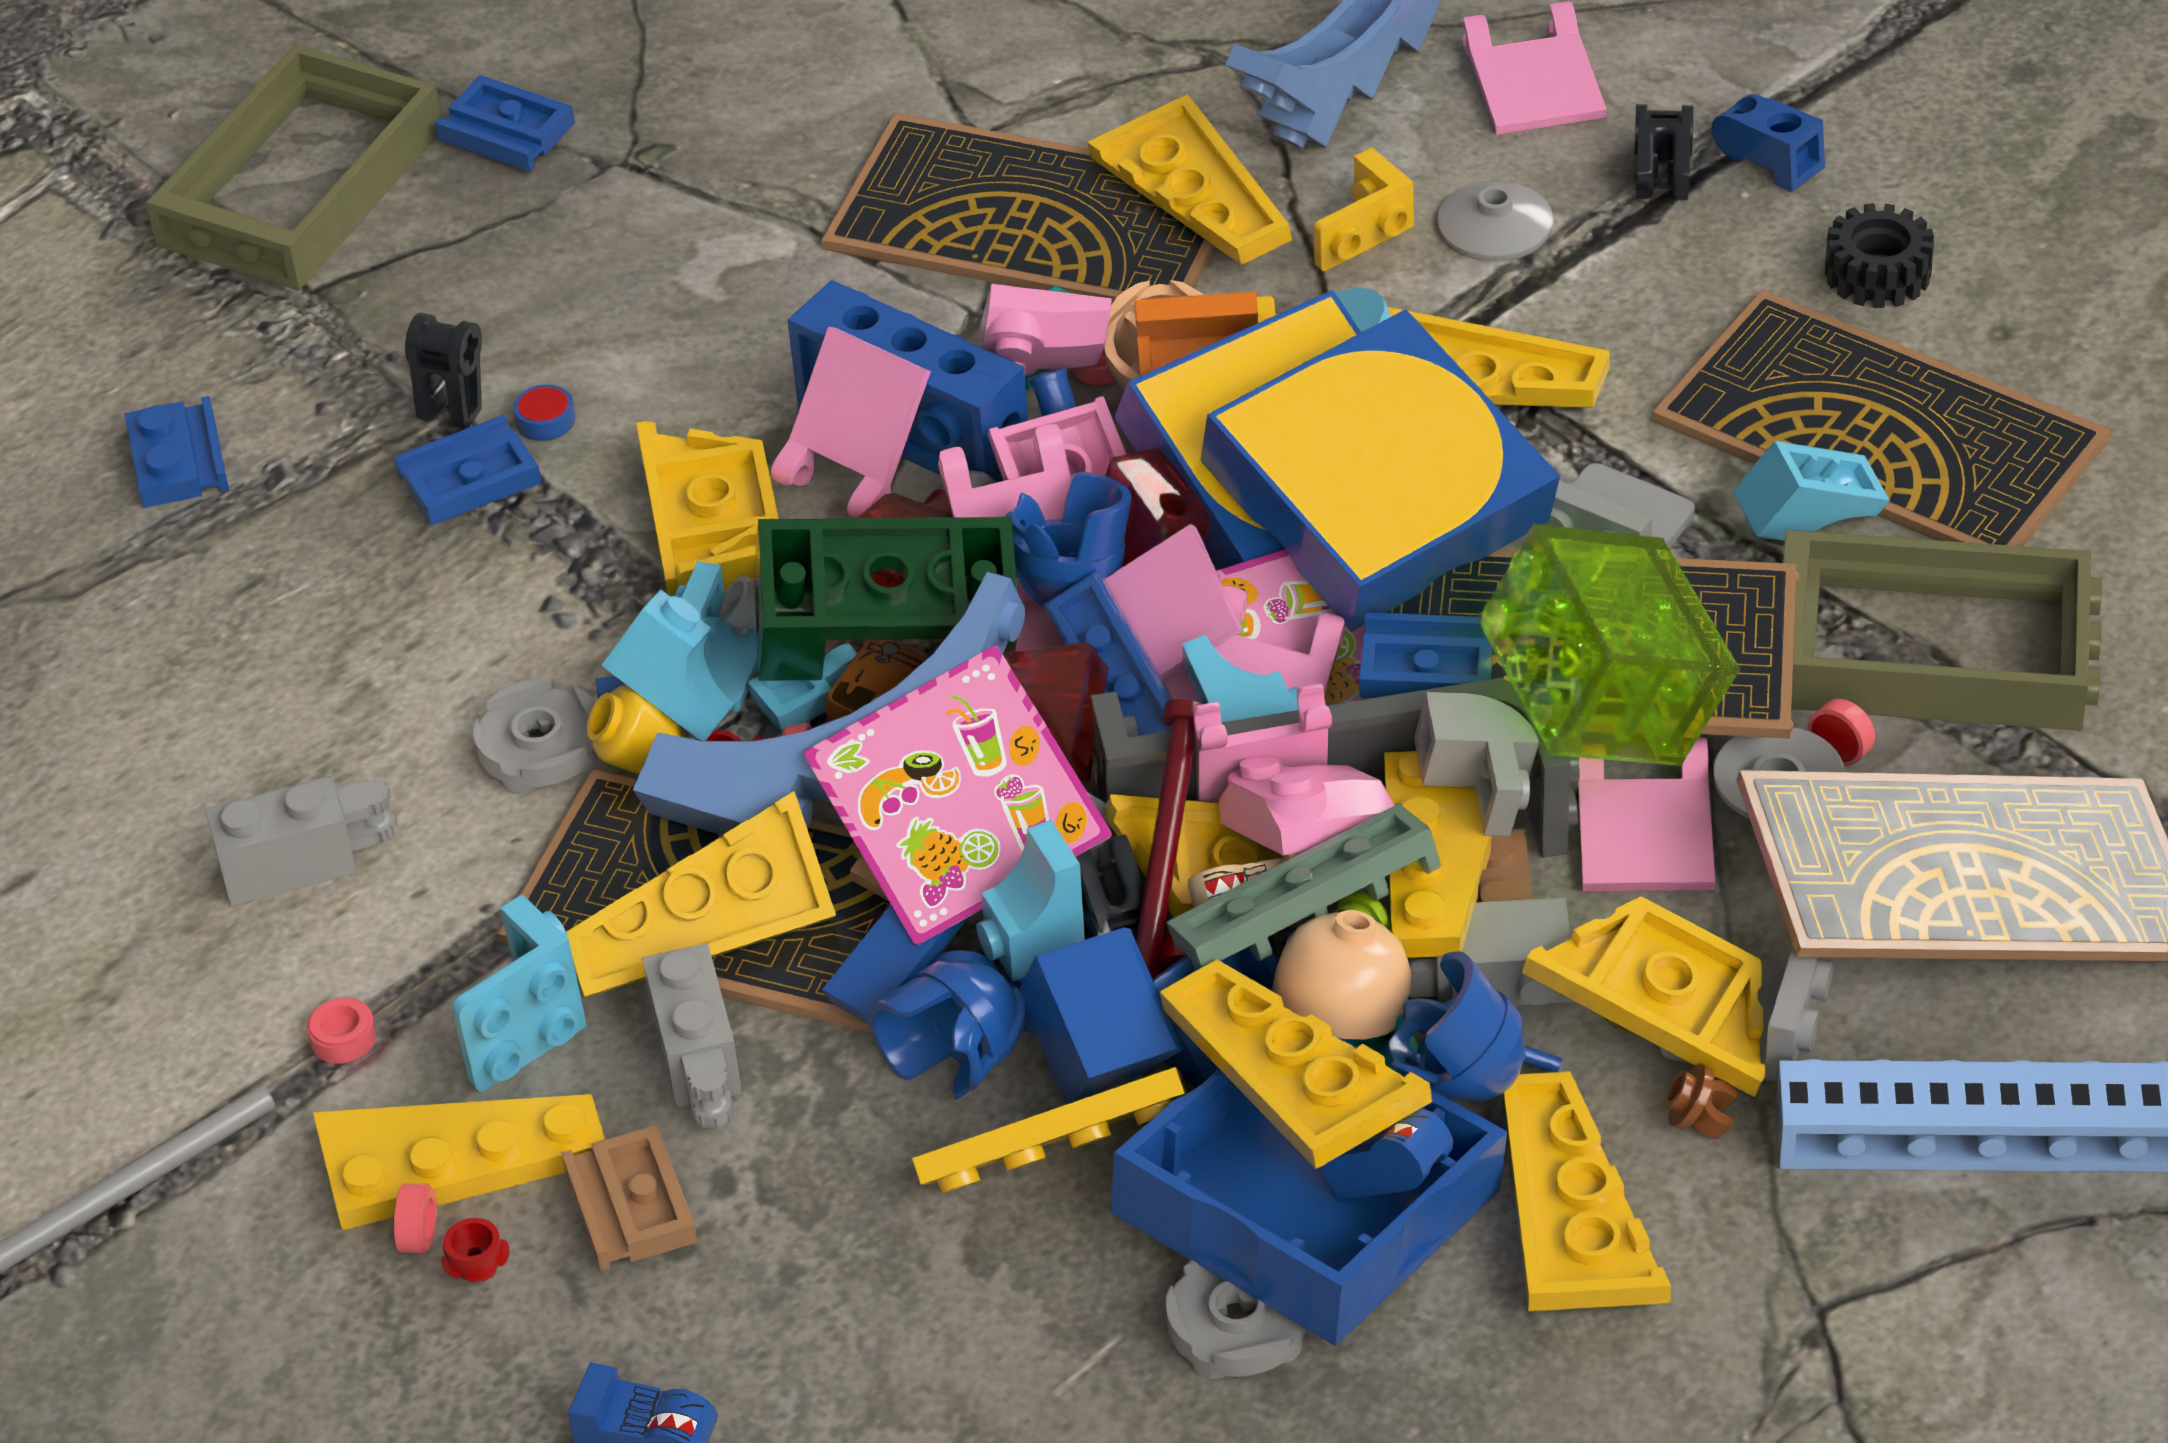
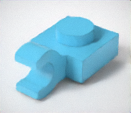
M849 643L832 649L824 658L822 680L759 681L757 676L747 681L751 698L782 734L785 726L806 723L826 712L825 701L827 694L857 655V652Z

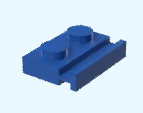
M479 75L449 107L450 114L445 120L438 118L434 122L438 140L527 171H531L535 167L534 159L538 155L545 156L575 124L571 105Z
M210 396L201 397L202 404L185 407L184 402L181 401L125 413L143 508L203 496L201 489L219 486L220 492L229 491Z
M504 415L394 456L397 475L400 479H404L408 492L431 526L541 483L539 465L515 430L511 431L507 418Z
M1365 612L1359 697L1377 698L1491 679L1494 617Z

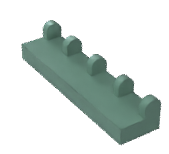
M1397 804L1168 921L1167 925L1174 944L1191 959L1195 971L1216 959L1222 961L1247 947L1250 948L1254 957L1261 961L1272 955L1268 936L1305 917H1308L1310 920L1311 918L1328 914L1327 906L1366 887L1369 895L1375 901L1387 896L1389 890L1385 876L1418 860L1419 865L1426 874L1441 868V863L1430 828L1401 804Z

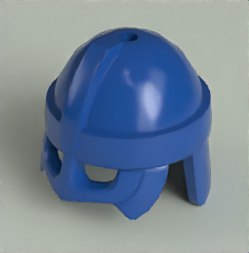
M1081 471L1073 474L1068 486L1062 519L1045 520L1038 503L1031 496L1023 492L1020 493L1017 506L1008 512L1005 517H1011L1016 577L1025 592L1037 604L1044 606L1045 603L1094 571H1097L1105 579L1123 567L1126 548L1124 537L1131 505V492L1124 484L1096 473Z
M1460 951L1445 953L1441 958L1440 968L1458 993V997L1450 1008L1440 1002L1424 998L1405 1001L1403 1004L1405 1021L1385 1045V1050L1394 1069L1404 1075H1407L1409 1072L1414 1073L1428 1081L1430 1089L1446 1098L1473 1103L1482 1102L1503 1094L1513 1085L1521 1072L1525 1057L1522 1016L1514 1004L1502 992L1496 990L1477 964L1467 954ZM1416 1031H1419L1426 1035L1416 1052L1410 1046L1409 1040Z
M936 961L917 973L911 981L870 1005L867 1016L871 1034L880 1053L893 1072L901 1079L911 1080L950 1056L958 1061L961 1066L954 1080L952 1090L955 1100H957L969 1091L975 1090L990 1070L1013 1051L1025 1024L1026 1002L1020 991L1016 987L1012 989L1004 977L992 967L974 961L949 963Z

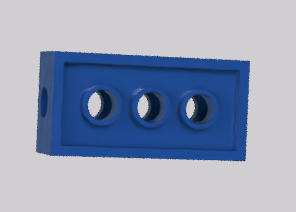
M834 280L828 282L787 319L798 409H800L826 331L828 327H835L931 371L903 449L902 458L940 475L938 468L940 452L953 447H961L964 451L969 471H983L991 476L996 483L1003 481L988 437V431L991 428L998 427V429L1028 421L1023 366Z

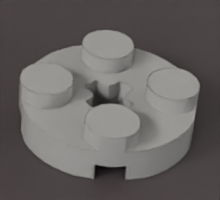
M530 679L509 685L488 699L485 703L487 712L480 718L479 722L477 718L475 719L473 738L480 764L492 777L502 781L506 791L519 795L528 794L537 787L558 784L577 774L588 773L598 765L600 759L595 754L592 740L587 735V721L595 702L583 689L571 685L573 692L571 693L564 689H554L553 680ZM539 728L546 735L531 738L528 731Z
M1193 1260L1183 1267L1184 1276L1175 1284L1174 1289L1171 1284L1166 1295L1168 1333L1177 1351L1191 1361L1192 1368L1200 1376L1209 1379H1219L1224 1376L1241 1377L1256 1375L1269 1371L1282 1363L1293 1361L1300 1354L1302 1339L1307 1329L1265 1305L1262 1301L1238 1289L1230 1282L1201 1267ZM1231 1303H1240L1244 1311L1255 1310L1248 1317L1242 1319L1225 1317L1227 1315V1305Z

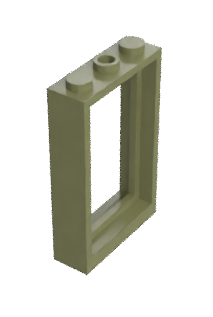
M294 44L146 202L156 246L300 291L437 137L434 122L438 118L442 119L436 85ZM306 97L391 121L293 230L208 204Z
M1786 530L1783 563L1797 564L1796 571L1799 574L1795 595L1791 709L1818 711L1825 703L1832 699H1844L1859 706L1867 715L2082 731L2085 706L2098 705L2101 674L2100 667H2089V660H2099L2101 644V622L2090 621V615L2099 616L2102 598V578L2091 577V551ZM1828 586L2061 603L2059 675L1814 657L1819 587Z

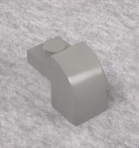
M1426 692L1414 735L1423 786L1475 787L1484 836H1510L1518 809H1526L1529 801V776L1539 745L1534 729L1519 712L1493 698L1469 693Z

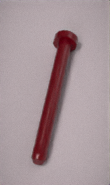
M1182 699L1169 700L1165 702L1162 721L1171 726L1136 936L1137 946L1152 979L1158 974L1196 741L1193 706L1202 705L1195 701Z

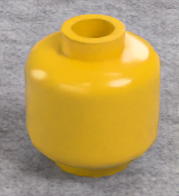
M626 684L619 686L611 691V693L606 692L601 695L593 705L587 721V735L592 740L593 750L598 758L605 763L639 775L657 732L686 738V732L682 726Z

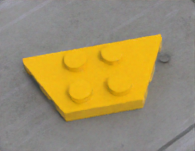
M647 421L636 422L667 595L675 596L678 589L675 575V567L677 565L755 546L758 519H779L762 440L740 436L721 437L713 432L691 428L686 439L657 434L656 423Z
M1110 794L1104 809L1105 819L1117 836L1123 834L1127 836L1136 864L1146 877L1159 798ZM1186 801L1168 910L1175 918L1193 909L1187 883L1188 879L1193 875L1224 865H1244L1283 858L1284 856L1222 825L1219 803Z
M1642 896L1616 908L1614 914L1608 918L1594 919L1575 928L1570 940L1547 951L1541 945L1531 950L1527 956L1522 970L1523 974L1693 1065L1704 1064L1712 1068L1715 1077L1753 1097L1757 1095L1765 1077V1064H1761L1760 1038L1764 1031L1763 1007L1758 1001V995L1762 988L1761 959Z

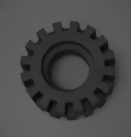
M1874 203L1864 204V213L1860 214L1853 207L1846 210L1845 218L1838 215L1833 220V227H1829L1827 233L1825 276H1828L1827 283L1830 288L1838 287L1837 295L1843 299L1854 294V304L1864 306L1866 299L1874 300V308H1884L1885 300H1891L1894 307L1904 305L1905 295L1912 301L1920 297V290L1926 291L1929 286L1934 251V234L1932 229H1927V221L1922 217L1913 221L1914 211L1904 208L1900 214L1894 213L1895 205L1885 204L1884 211H1876ZM1871 254H1882L1889 257L1871 256Z

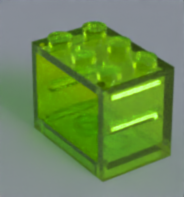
M1533 524L1521 547L1514 554L1510 566L1491 600L1485 605L1483 614L1478 621L1550 755L1682 766L1740 671L1738 664L1665 540L1659 537Z

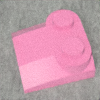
M991 284L979 328L978 346L999 356L1009 358L1014 363L1023 366L1025 376L1033 374L1037 369L1076 368L1098 365L1106 341L1112 298Z
M1103 396L1095 398L1092 403L998 429V427L989 429L988 437L1003 481L1042 472L1033 445L1035 430L1040 426L1056 424L1059 426L1071 477L1073 474L1083 471L1115 479L1124 484L1131 492L1128 521L1143 513L1146 504Z
M1255 756L1242 760L1240 768L1228 775V787L1219 798L1222 825L1283 856L1311 849L1395 806L1381 780L1349 765L1288 767L1280 765L1279 759L1274 756Z

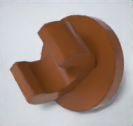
M1704 1064L1695 1065L1689 1072L1682 1070L1672 1080L1664 1100L1665 1107L1670 1109L1669 1123L1680 1130H1686L1693 1124L1701 1134L1709 1138L1719 1139L1733 1125L1734 1119L1718 1110L1724 1111L1737 1099L1738 1091L1727 1082L1714 1080L1713 1069Z

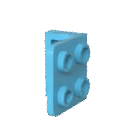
M524 895L518 896L500 908L512 963L461 994L452 1005V1014L468 1080L480 1092L487 1090L498 1082L512 1078L523 1066L555 1046L568 1042L577 1032L587 1027L568 935L561 922L552 912L546 911L541 913Z

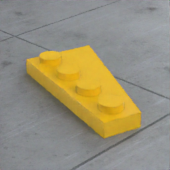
M1188 94L1087 142L1093 160L1240 265L1293 240L1289 223Z
M1388 307L1391 316L1403 311L1402 309ZM1409 311L1494 405L1593 408L1610 368V351Z
M1416 751L1384 752L1385 785L1388 795L1394 805L1401 804L1430 828L1441 863V868L1430 874H1426L1423 871L1418 860L1389 874L1392 934L1402 942L1407 958L1442 957L1445 953L1462 952L1478 898L1480 877L1483 869L1486 870L1491 853L1492 836H1484L1475 787L1423 786Z
M793 791L748 821H744L723 834L722 837L693 855H689L668 868L665 872L638 889H634L566 931L569 938L582 999L646 979L642 957L705 943L709 945L711 957H715L833 919L836 913L795 791Z
M1217 959L1160 991L1163 1010L1315 1169L1320 1168L1432 1102L1430 1083L1412 1072H1409L1405 1077L1386 1066L1383 1055L1364 1044H1361L1357 1049L1333 1036L1331 1025L1312 1014L1302 1017L1283 1006L1281 996Z
M1174 1067L914 1157L912 1160L920 1184L928 1186L938 1182L941 1194L981 1181L977 1171L979 1168L1004 1161L1006 1170L1011 1171L1045 1159L1046 1156L1043 1150L1045 1146L1066 1139L1070 1140L1072 1149L1111 1136L1108 1125L1135 1117L1138 1126L1147 1124L1175 1099L1186 1095L1188 1091L1181 1072Z
M1571 1072L1519 1074L1513 1085L1502 1094L1528 1311L1670 1303L1671 1284L1663 1267L1658 1268L1649 1249L1650 1239L1640 1218L1635 1219L1624 1196V1184L1615 1165L1610 1166L1601 1147V1135Z
M592 1094L313 1112L342 1231L393 1218L398 1192L403 1183L429 1184L435 1191L437 1206L566 1173L561 1152L572 1150L573 1156L592 1151V1143L605 1140Z

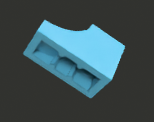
M1774 441L1733 490L1736 499L1745 513L1746 523L1755 532L1756 536L1785 541L1786 530L1815 532L1829 524L1844 519L1876 517L1890 501L1864 455Z
M661 589L641 610L601 665L700 741L708 739L734 705L716 685L706 664L704 639L711 627L700 620V614L689 602L677 596H669Z
M1206 634L1182 644L1183 666L1201 704L1219 702L1221 722L1298 710L1296 697L1298 687L1287 689L1279 670L1268 675L1244 671L1225 660L1212 646Z
M1052 820L1027 829L1024 850L1013 870L997 886L981 892L984 921L977 923L976 926L984 953L991 961L995 959L1000 960L1012 982L1026 976L1037 955L1085 940L1080 863Z

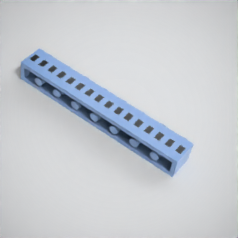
M1884 1059L1874 1061L1779 1060L1776 1116L1780 1169L2168 1172V1062L2166 1061L2153 1063H2102L2098 1061L2030 1062L2025 1060L2013 1062H1962L1958 1060L1890 1061Z

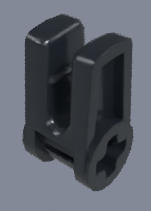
M1636 104L1634 156H1637L1636 199H1649L1654 194V180L1658 178V161L1663 160L1668 162L1667 184L1671 187L1672 197L1676 200H1688L1690 157H1692L1693 105H1682L1680 111L1647 110V104Z
M417 313L413 317L406 334L405 355L410 367L417 419L433 420L446 405L447 396L448 404L446 408L450 412V420L454 426L468 428L482 409L480 367L482 333L477 323L462 321L456 326L437 322L434 315Z
M1123 834L1107 839L1098 848V856L1101 863L1099 871L1096 869L1090 849L1076 856L1080 863L1085 940L1121 928H1130L1136 941L1145 887L1129 840ZM1102 873L1105 877L1111 903L1106 898L1101 880L1099 878L1102 876Z

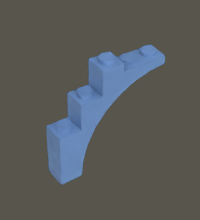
M1343 0L1317 27L1297 41L1278 49L1253 51L1234 43L1225 65L1243 77L1240 83L1242 88L1262 96L1261 101L1264 103L1258 115L1275 126L1272 134L1274 137L1302 149L1307 140L1327 147L1346 101L1351 100L1353 93L1356 92L1373 99L1393 52L1397 53L1400 45L1418 52L1420 51L1441 0Z
M987 572L966 613L934 654L895 688L852 714L805 732L758 741H700L657 732L633 788L634 793L649 814L723 836V834L744 821H748L778 800L795 791L808 830L813 815L812 798L832 803L806 760L804 752L992 646H997L1003 654L1008 641L1014 642L1018 638L1025 618V607L1011 578Z

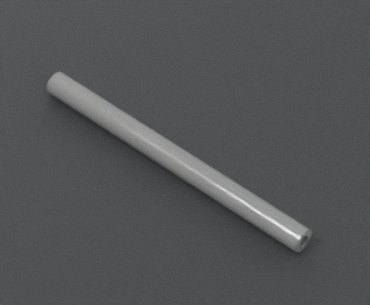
M260 1085L0 1242V1274L273 1110L275 1103L268 1090Z

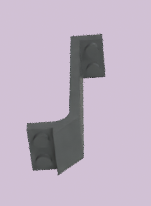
M1503 678L1327 705L1332 715V725L1328 728L1327 765H1349L1381 780L1385 789L1384 752L1416 751L1414 735L1426 692L1477 694L1493 698L1510 706L1530 723L1539 741L1529 776L1530 794L1526 810L1542 858L1568 854L1569 827L1578 825L1577 803L1578 781L1580 778L1581 713ZM1117 692L1091 695L1096 779L1100 800L1107 804L1110 794L1159 798L1170 731L1138 736L1135 717H1123ZM1298 710L1222 722V725L1226 727L1227 735L1299 723ZM1196 741L1186 801H1197Z

